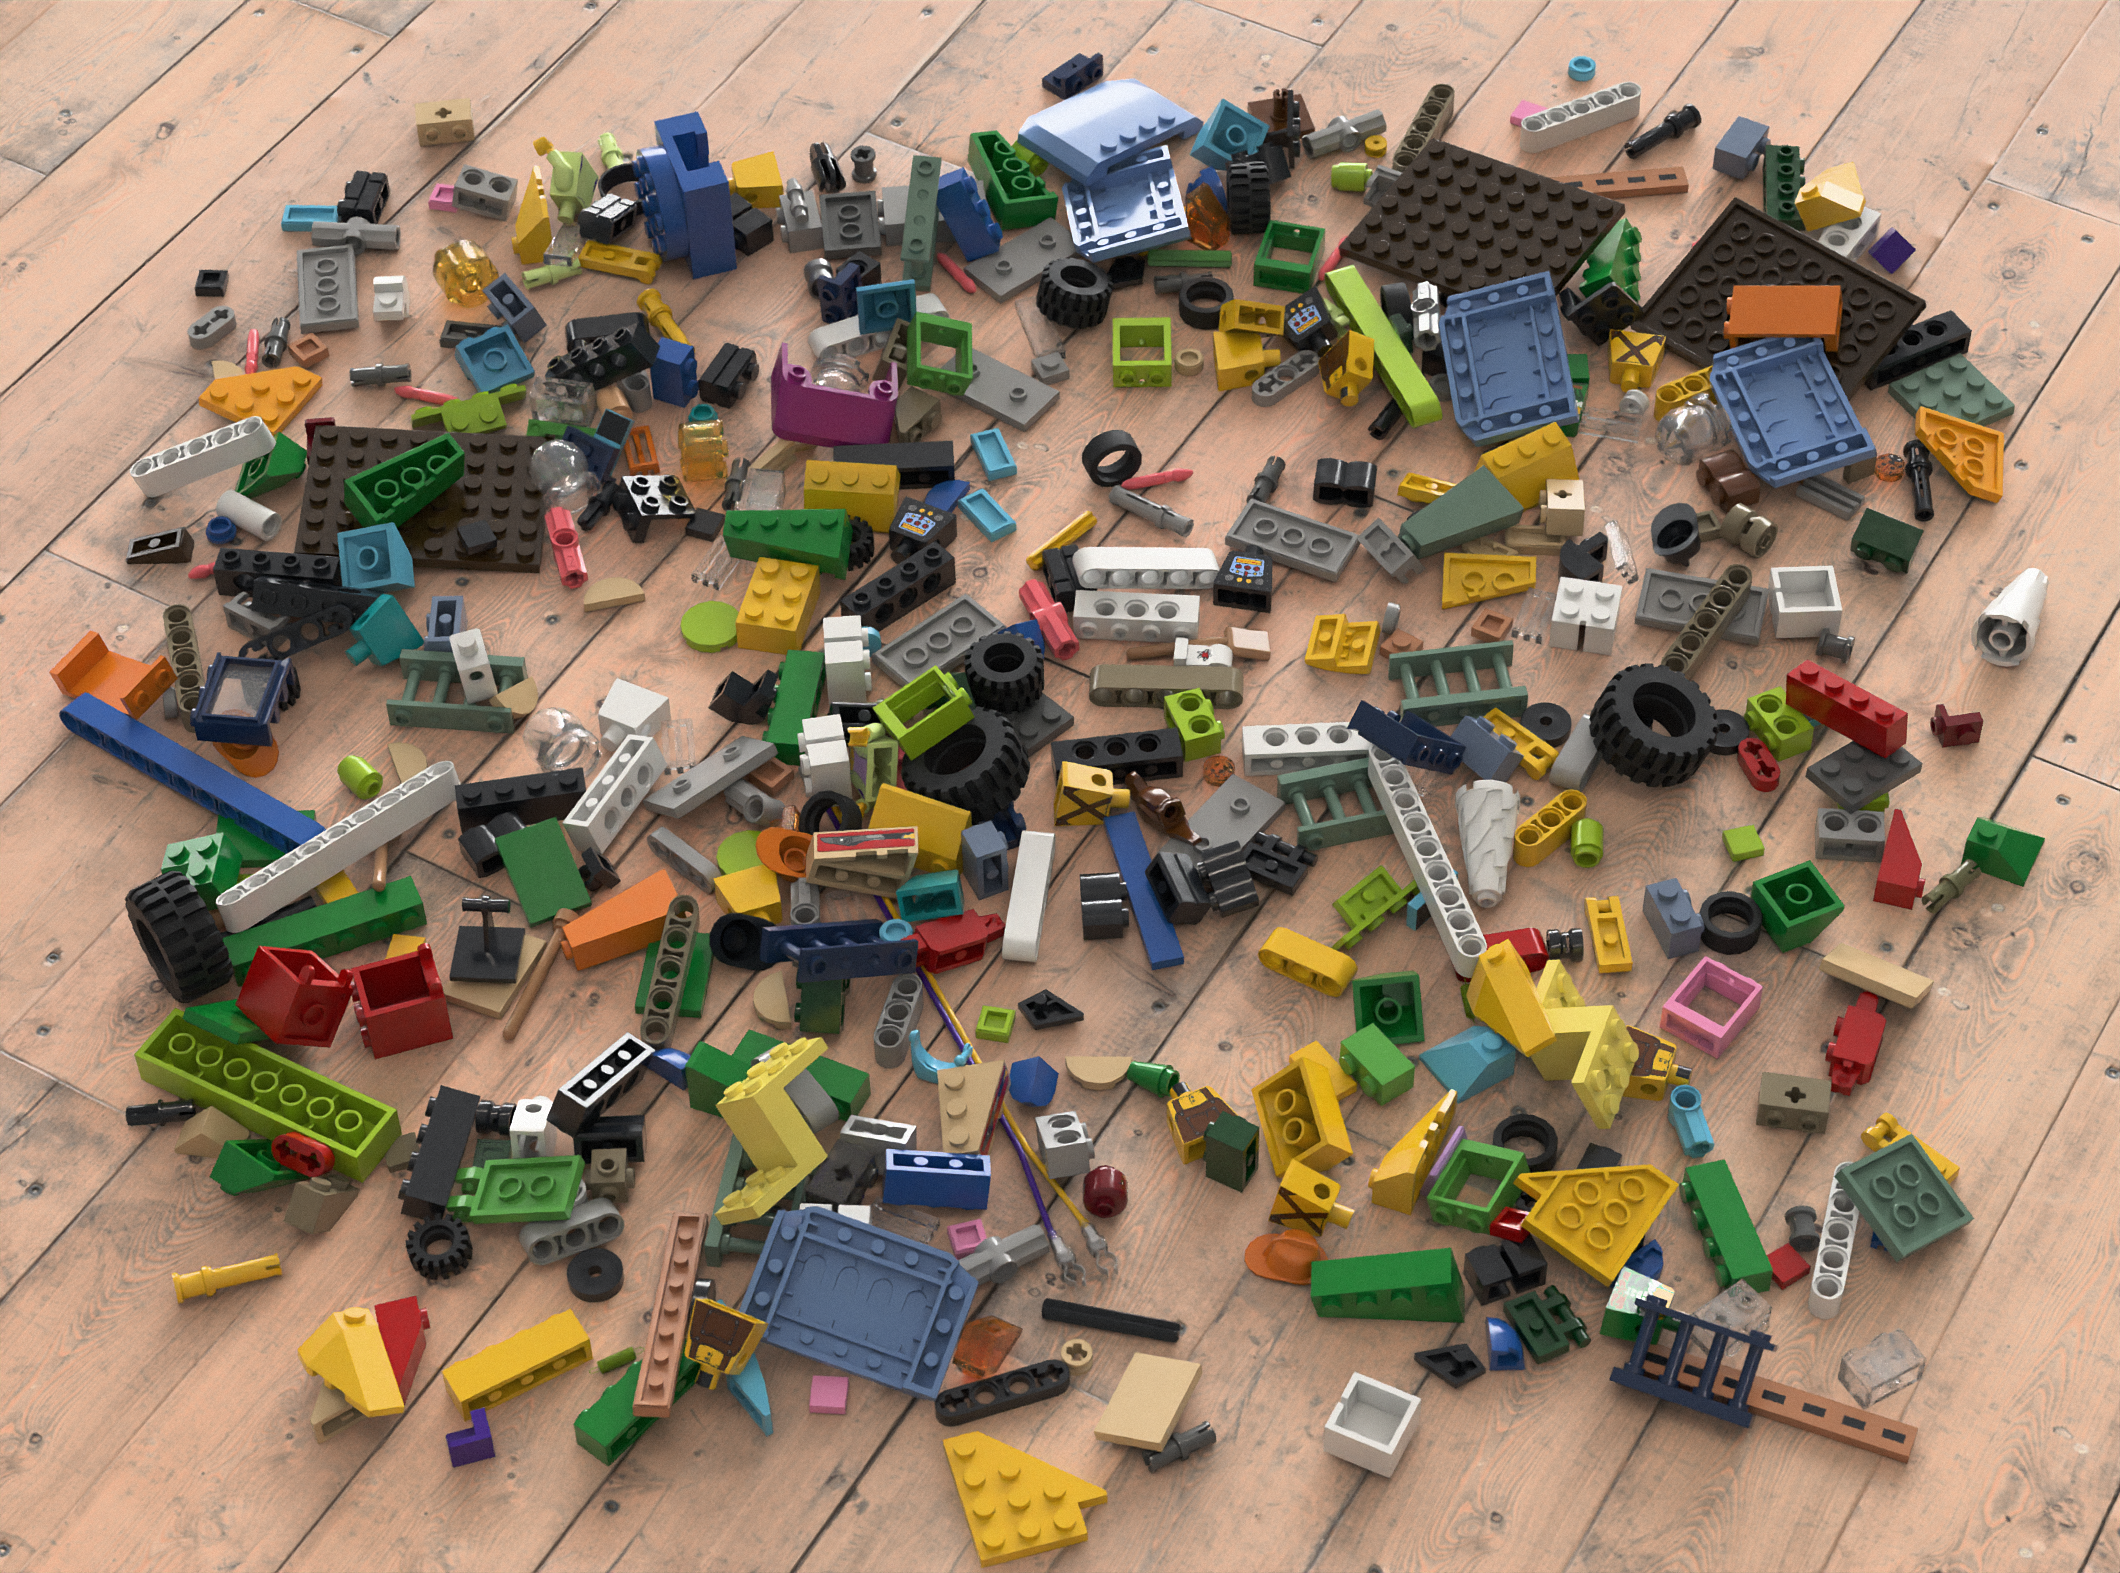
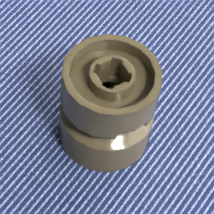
M1742 503L1736 504L1727 513L1720 527V536L1733 545H1740L1743 551L1755 558L1762 557L1771 548L1778 534V525L1764 516H1758L1756 511Z

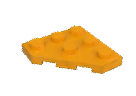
M294 366L215 379L199 396V406L233 422L259 416L274 436L288 426L322 387V377Z
M1920 406L1915 417L1916 437L1969 495L1998 504L2003 496L2004 433Z

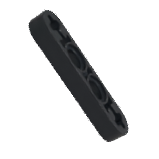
M345 605L331 606L248 641L240 649L238 657L246 658V655L249 653L248 648H252L254 652L265 647L262 643L263 641L267 642L268 651L272 656H275V660H278L279 657H289L348 631L353 624V613ZM336 611L339 615L345 614L347 619L343 622L344 627H340L338 623L332 624L327 628L330 633L326 634L324 624L319 617L323 616L325 623L333 619L334 612ZM313 623L318 627L319 635L316 639L310 640L303 636L301 630L304 624ZM278 635L288 637L290 640L289 650L284 652L278 651L273 645L274 638ZM268 652L261 654L258 659L263 657L264 659H269Z
M1046 1360L945 1390L935 1400L936 1418L942 1425L953 1427L1059 1396L1065 1393L1069 1387V1368L1060 1360ZM1054 1374L1056 1378H1059V1381L1053 1382L1051 1378H1048V1375ZM1035 1378H1037L1038 1384H1040L1038 1388L1035 1387ZM1016 1382H1024L1029 1386L1027 1392L1023 1394H1016L1009 1388ZM982 1392H989L995 1396V1399L989 1404H981L975 1398ZM966 1398H969L970 1408H967ZM952 1404L957 1411L950 1412L946 1405Z

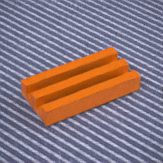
M649 425L632 428L629 436H633L639 463L634 464L629 440L627 439L623 449L630 476H636V472H642L643 476L648 475V470H653L654 474L660 473ZM644 433L651 459L649 462L645 461L639 434Z

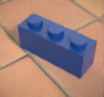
M963 167L940 176L936 205L967 262H971L999 251L1003 234L997 222L994 223L990 216L988 203L985 199L981 200L977 192L978 188L975 179L972 176H968Z
M886 1149L882 1180L883 1203L898 1206L920 1205L931 1208L952 1207L965 1210H987L991 1180L990 1155Z

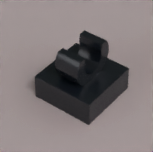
M589 847L581 854L586 865L581 866L578 870L581 878L584 880L588 879L584 882L588 890L591 892L595 891L601 883L612 889L621 881L607 857L592 847Z

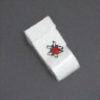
M1176 638L1174 666L1232 667L1233 653L1228 646L1222 644H1214L1209 647L1205 645H1188V639Z

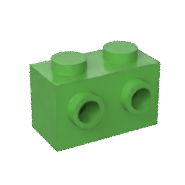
M1373 1023L1341 1041L1339 1064L1342 1070L1347 1075H1352L1360 1084L1363 1092L1368 1097H1373L1380 1106L1414 1087L1415 1066Z

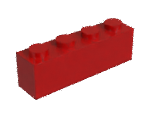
M1808 659L1787 673L1786 704L1884 758H1887L1906 744L1907 712Z

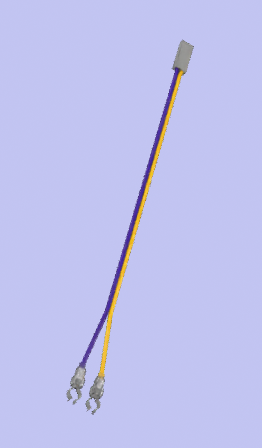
M801 766L798 767L799 775L801 776L804 782V778H809V776H804V774H802ZM838 806L830 807L826 812L838 831L842 822V813ZM873 895L887 921L901 919L889 897ZM924 966L917 967V975L962 1053L966 1043L972 1046L969 1038L932 973L927 972ZM974 1047L971 1057L967 1060L968 1065L982 1063ZM1003 1101L1002 1116L998 1119L1017 1151L1047 1230L1049 1246L1054 1253V1261L1058 1268L1064 1271L1065 1282L1069 1286L1077 1288L1076 1281L1066 1277L1068 1269L1073 1268L1084 1274L1082 1285L1086 1287L1085 1269L1081 1265L1076 1264V1255L1072 1248L1068 1247L1063 1238L1053 1229L1024 1151L1079 1221L1081 1234L1086 1241V1249L1093 1258H1096L1097 1270L1102 1274L1108 1275V1268H1103L1098 1264L1100 1257L1105 1255L1106 1258H1111L1116 1262L1114 1273L1118 1274L1117 1257L1114 1253L1108 1252V1243L1104 1236L1098 1233L1095 1226L1087 1218H1084L1057 1181L1049 1179L1044 1164L1028 1145Z

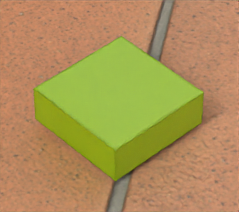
M1754 824L1723 831L1722 840L1733 862L1764 856L1765 848Z
M983 1005L975 1031L976 1038L1009 1043L1016 1019V1010Z

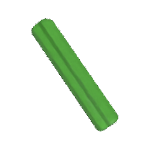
M1152 249L1148 251V266L1229 268L1232 265V253L1229 250Z

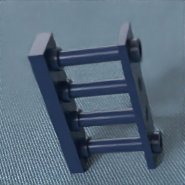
M878 919L763 927L760 960L765 963L798 962L797 981L800 983L911 974L916 971L919 941L916 939L884 941L880 939L879 931L884 922Z
M1647 1294L1645 1300L1636 1298L1634 1305L1646 1308L1629 1363L1625 1362L1623 1368L1613 1367L1610 1381L1745 1428H1752L1756 1414L1748 1412L1750 1405L1746 1403L1764 1349L1777 1352L1778 1345L1770 1343L1772 1336L1751 1329L1750 1334L1746 1335L1667 1308L1668 1300L1651 1294ZM1661 1313L1681 1321L1663 1375L1659 1374L1658 1380L1644 1376L1646 1369L1643 1368V1364ZM1696 1325L1715 1332L1698 1387L1694 1386L1693 1391L1689 1392L1678 1388L1680 1381L1677 1378L1694 1326ZM1731 1337L1749 1343L1750 1346L1733 1398H1729L1727 1404L1713 1400L1715 1393L1712 1392L1728 1339Z

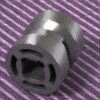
M819 258L808 262L804 267L803 271L809 293L812 297L819 299L817 278L820 275L835 279L829 261Z

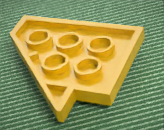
M1651 1164L1521 1173L1513 1183L1537 1200L1521 1226L1606 1287H1609L1679 1186L1677 1182Z
M979 1431L943 1439V1449L981 1568L1088 1541V1532L1080 1510L1108 1503L1106 1490Z

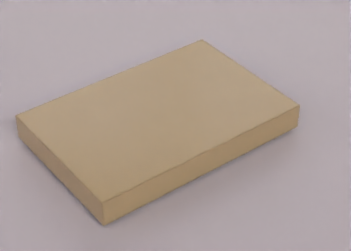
M494 924V927H503V926ZM525 934L516 983L449 980L443 989L446 1002L501 1020L539 962L547 947L546 941Z
M1842 942L1822 959L1819 967L1821 972L1910 1009L1914 1008L1931 991L1934 980Z
M1135 1352L1094 1430L1096 1440L1162 1452L1203 1373L1201 1364Z

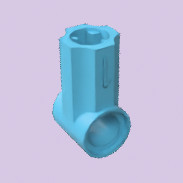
M1680 1085L1671 1093L1667 1114L1668 1120L1676 1129L1684 1154L1691 1156L1692 1159L1703 1157L1714 1149V1141L1701 1108V1094L1693 1086Z

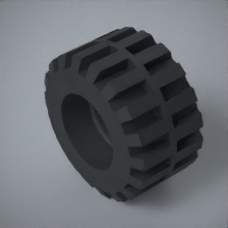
M1264 161L1230 163L1226 174L1229 229L1232 234L1265 233L1271 217L1268 168Z
M1060 258L1057 261H1051L1043 269L1036 297V306L1040 308L1039 311L1042 315H1046L1047 319L1056 322L1058 325L1074 329L1095 327L1097 324H1101L1106 317L1113 290L1112 278L1106 274L1107 272L1104 269L1086 260Z
M1004 631V634L993 632L989 637L985 635L980 637L979 643L973 642L970 645V650L965 654V675L975 705L979 704L983 708L1005 712L1006 715L1012 714V711L1016 710L1018 713L1025 710V706L1032 707L1035 704V699H1040L1042 690H1044L1043 654H1041V648L1039 645H1034L1033 639L1030 637L1025 639L1024 634L1021 633L1011 634V631Z

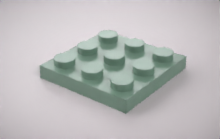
M1961 353L1892 382L1888 388V393L1914 419L1918 409L1922 406L1985 427L2014 414L2015 405Z
M1913 1134L1841 1169L1834 1176L1896 1263L1967 1226L1974 1219Z

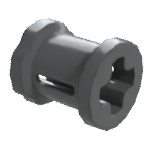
M858 146L851 151V160L854 162L852 178L856 182L869 183L875 180L877 170L873 165V161L875 160L876 153L872 147Z
M1824 628L1817 645L1816 655L1822 656L1826 654L1841 659L1842 663L1847 664L1854 647L1855 637L1849 636L1845 638L1830 633L1829 629Z
M1795 1206L1786 1211L1784 1215L1785 1221L1790 1226L1791 1232L1789 1244L1797 1252H1810L1818 1248L1820 1237L1815 1232L1814 1222L1817 1219L1816 1211L1809 1206Z

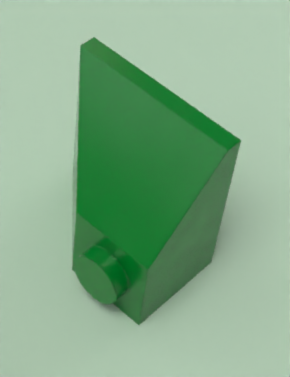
M281 432L276 433L273 436L276 440L273 450L266 455L243 463L235 491L252 499L286 485L293 478L298 479L306 469L304 462L308 451Z
M1977 817L1966 839L1961 865L1966 859L1973 860L1977 864L1972 868L1973 870L1979 867L1982 873L2024 887L2043 847L2045 838L1986 817Z
M1413 970L1381 973L1352 980L1356 1032L1373 1023L1393 1044L1425 1041L1418 973Z
M270 1139L225 1141L210 1174V1178L221 1185L220 1189L233 1196L281 1187L309 1180L312 1177L277 1162L271 1151L272 1141Z

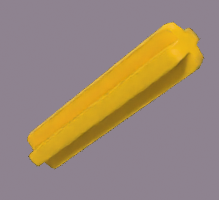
M1091 511L1084 512L1026 558V563L1032 570L1037 571L1042 567V552L1044 550L1057 547L1061 549L1062 546L1070 545L1096 525L1097 518Z

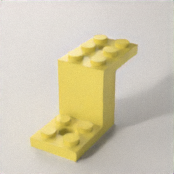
M1548 960L1537 986V992L1557 1041L1531 1055V1058L1545 1081L1572 1080L1571 1084L1598 1129H1610L1614 1117L1619 1111L1624 1090L1629 1084V1077L1633 1066L1638 1060V1046L1633 1042L1624 1021L1620 1019L1613 1005L1585 1007L1583 997L1578 993L1570 974L1566 972L1561 961Z
M804 1037L791 1045L784 1042L776 1046L769 1052L771 1058L765 1063L760 1062L750 1068L746 1073L748 1077L743 1082L739 1081L728 1087L724 1091L726 1097L715 1105L758 1169L757 1172L746 1179L747 1185L741 1191L737 1190L729 1194L722 1201L724 1206L714 1214L721 1225L760 1218L828 1157L784 1090V1087L828 1049L822 1037L807 1040Z

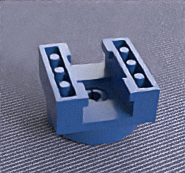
M699 112L654 121L657 145L638 149L636 160L632 161L635 178L638 177L639 182L634 183L637 198L642 199V209L645 217H647V222H644L645 232L648 239L653 238L651 240L653 252L658 254L664 262L684 257L693 279L736 270L737 261L729 182L720 161L709 163L708 136Z

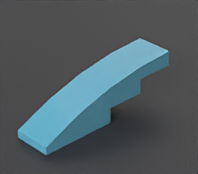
M722 1299L716 1301L717 1303L726 1306ZM753 1352L740 1375L726 1374L727 1388L765 1435L769 1436L773 1433L768 1396L764 1378L756 1355Z

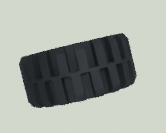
M1651 663L1641 664L1640 667L1638 664L1626 667L1625 670H1621L1613 676L1594 704L1589 718L1591 722L1589 728L1591 737H1595L1593 743L1597 752H1602V759L1607 765L1612 764L1616 768V773L1621 776L1625 774L1631 778L1630 781L1637 784L1644 782L1648 787H1658L1660 784L1662 787H1670L1687 781L1690 776L1696 773L1717 741L1716 735L1719 733V725L1716 720L1715 708L1709 705L1711 702L1706 692L1702 693L1699 690L1700 686L1694 680L1690 682L1684 677L1685 674L1680 671H1670L1668 666L1659 665L1654 667ZM1637 714L1648 716L1659 722L1669 732L1671 737L1658 734L1642 723Z
M977 707L976 710L970 708L975 718L912 761L904 754L901 765L902 780L908 791L970 811L972 826L978 825V822L983 820L987 822L993 819V815L1000 811L1003 813L1008 809L1009 803L1012 800L1016 801L1020 796V788L1025 787L1030 771L1028 753L1009 720L1003 717L1001 713L983 707Z
M168 871L129 891L125 898V906L128 911L129 920L133 925L132 928L150 965L154 968L159 980L175 1000H178L180 1003H190L229 983L233 975V969L223 937L212 915L206 908L203 899L200 898L197 890L190 884L186 876H183L178 871Z

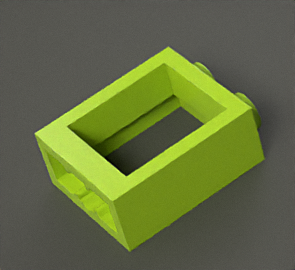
M1171 317L1113 318V387H1172ZM1120 347H1164V360L1120 361Z
M936 665L873 707L885 730L894 740L899 742L898 746L911 761L975 718L969 708V705L973 702L963 687L958 689L959 686L949 672L943 674ZM945 695L950 700L909 729H906L903 725L904 722Z

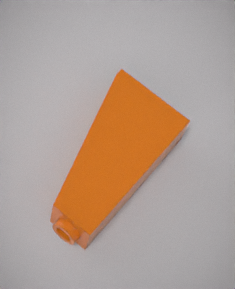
M663 869L563 926L565 941L560 942L565 959L567 961L572 959L577 971L644 949L648 947L649 943L661 940L671 900L678 896L666 870ZM685 911L677 914V917L686 919Z

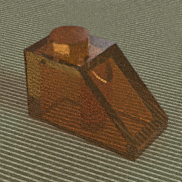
M1203 182L1185 196V215L1192 238L1187 241L1203 250H1217L1229 241L1230 218L1210 186Z
M994 1315L965 1324L952 1363L962 1367V1373L972 1378L982 1379V1377L994 1374L998 1371L1021 1336L1023 1328Z

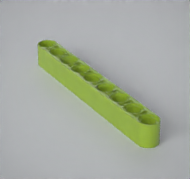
M1354 265L1325 273L1327 290L1336 306L1349 319L1350 324L1348 325L1351 330L1374 339L1373 366L1411 427L1417 428L1442 420V409L1437 396Z

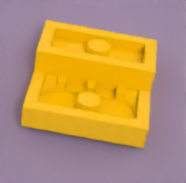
M1346 614L1317 615L1307 647L1305 663L1327 671L1347 674H1370L1381 632L1379 622L1348 623Z

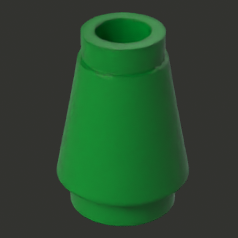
M1133 1061L1128 1067L1127 1079L1163 1098L1165 1096L1171 1097L1169 1094L1170 1089L1179 1083L1180 1074L1174 1070L1172 1065Z

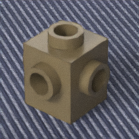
M626 1148L592 1149L591 1169H585L584 1179L586 1190L592 1191L593 1199L608 1198L613 1204L628 1202L629 1188H635L634 1167L629 1168Z

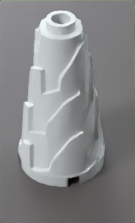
M2036 568L2024 570L2010 585L2002 590L1999 596L1989 604L1975 621L1971 630V641L1975 650L1979 647L1983 651L1981 655L1983 659L1998 666L2010 667L2019 665L2020 661L2024 658L2026 661L2035 645V635L2040 624L2039 616L2043 609V603L2047 595L2046 590L2049 584L2048 577L2041 570Z
M1477 780L1473 781V789L1466 791V784L1458 789L1455 795V808L1458 813L1460 839L1468 873L1469 894L1472 895L1473 900L1479 906L1490 908L1502 900V895L1505 894L1507 867L1512 852V840L1516 830L1517 815L1519 814L1520 795L1518 790L1517 793L1513 794V786L1505 782Z

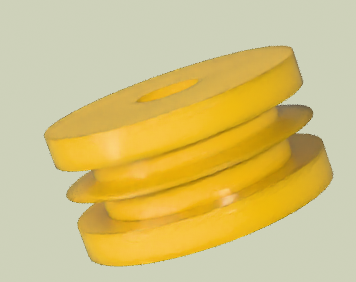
M1372 135L1365 140V154L1367 156L1381 158L1386 155L1387 140L1384 137Z

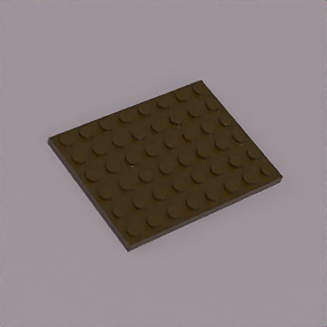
M1432 138L1338 248L1341 256L1418 284L1429 282L1431 285L1437 286L1439 292L1450 296L1546 271L1550 272L1555 295L1557 296L1626 211L1625 204Z
M1735 197L1642 307L1644 311L1643 317L1630 326L1632 330L1638 333L1666 336L1664 348L1695 366L1705 369L1713 365L1714 354L1731 349L1729 339H1724V323L1730 320V315H1727V298L1732 297L1734 286H1841L1843 308L1838 351H1826L1824 338H1821L1824 353L1848 401H1850L1927 306L1926 300ZM1738 337L1737 347L1767 337Z
M316 425L294 553L339 557L337 533L363 528L344 504V480L446 433H450L465 452L464 476L397 528L412 556L413 567L540 573L545 531L544 515L547 514L555 447L554 437ZM486 519L497 539V547L468 555L457 536V528Z

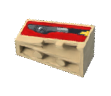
M917 826L814 832L806 854V883L897 899L896 891L909 880L918 855Z
M1005 1060L937 1070L943 1152L990 1155L996 1137L994 1132L998 1118H1001L1003 1112L1002 1105L1006 1091H1009L1011 1085Z

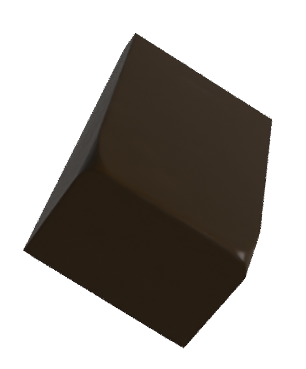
M185 527L130 539L126 562L127 564H179L191 562L194 540Z

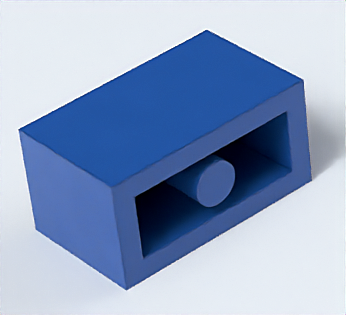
M662 337L658 342L660 349L654 365L650 367L653 398L685 408L690 400L695 398L699 392L696 374L697 360H695L694 347Z

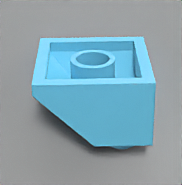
M1222 99L1200 130L1190 156L1209 167L1213 166L1214 169L1227 171L1225 162L1232 160V154L1247 150L1248 155L1258 152L1256 147L1262 145L1270 126L1227 100Z
M391 522L337 533L342 586L383 592H393L415 587L412 556L394 523Z
M1472 1026L1419 1054V1059L1448 1092L1451 1089L1458 1091L1457 1103L1459 1104L1514 1075L1516 1049L1502 1035L1492 1031L1489 1026Z

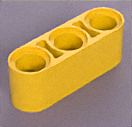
M1713 365L1660 386L1656 390L1654 418L1660 423L1672 424L1718 406L1719 404L1710 388V374Z
M1565 790L1515 830L1514 861L1523 867H1533L1570 839L1571 826L1576 821L1585 818L1586 796L1578 790Z
M1284 927L1275 928L1257 954L1260 962L1270 970L1331 997L1341 996L1358 971L1355 961L1346 954Z

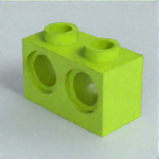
M1781 686L1747 699L1744 719L1748 722L1750 730L1754 731L1758 738L1766 744L1777 762L1811 749L1814 727L1801 712L1786 704V692Z
M1196 688L1165 696L1164 719L1169 729H1178L1184 761L1188 762L1221 753V740L1225 739L1224 728L1220 720H1215L1212 702L1209 698L1205 699L1201 689Z

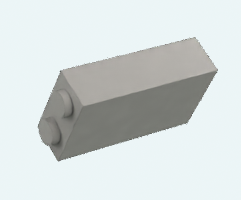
M983 180L976 181L977 192L981 200L985 199ZM909 186L882 187L883 199H877L878 216H884V218H879L880 235H886L887 246L902 245ZM940 212L936 243L956 241Z

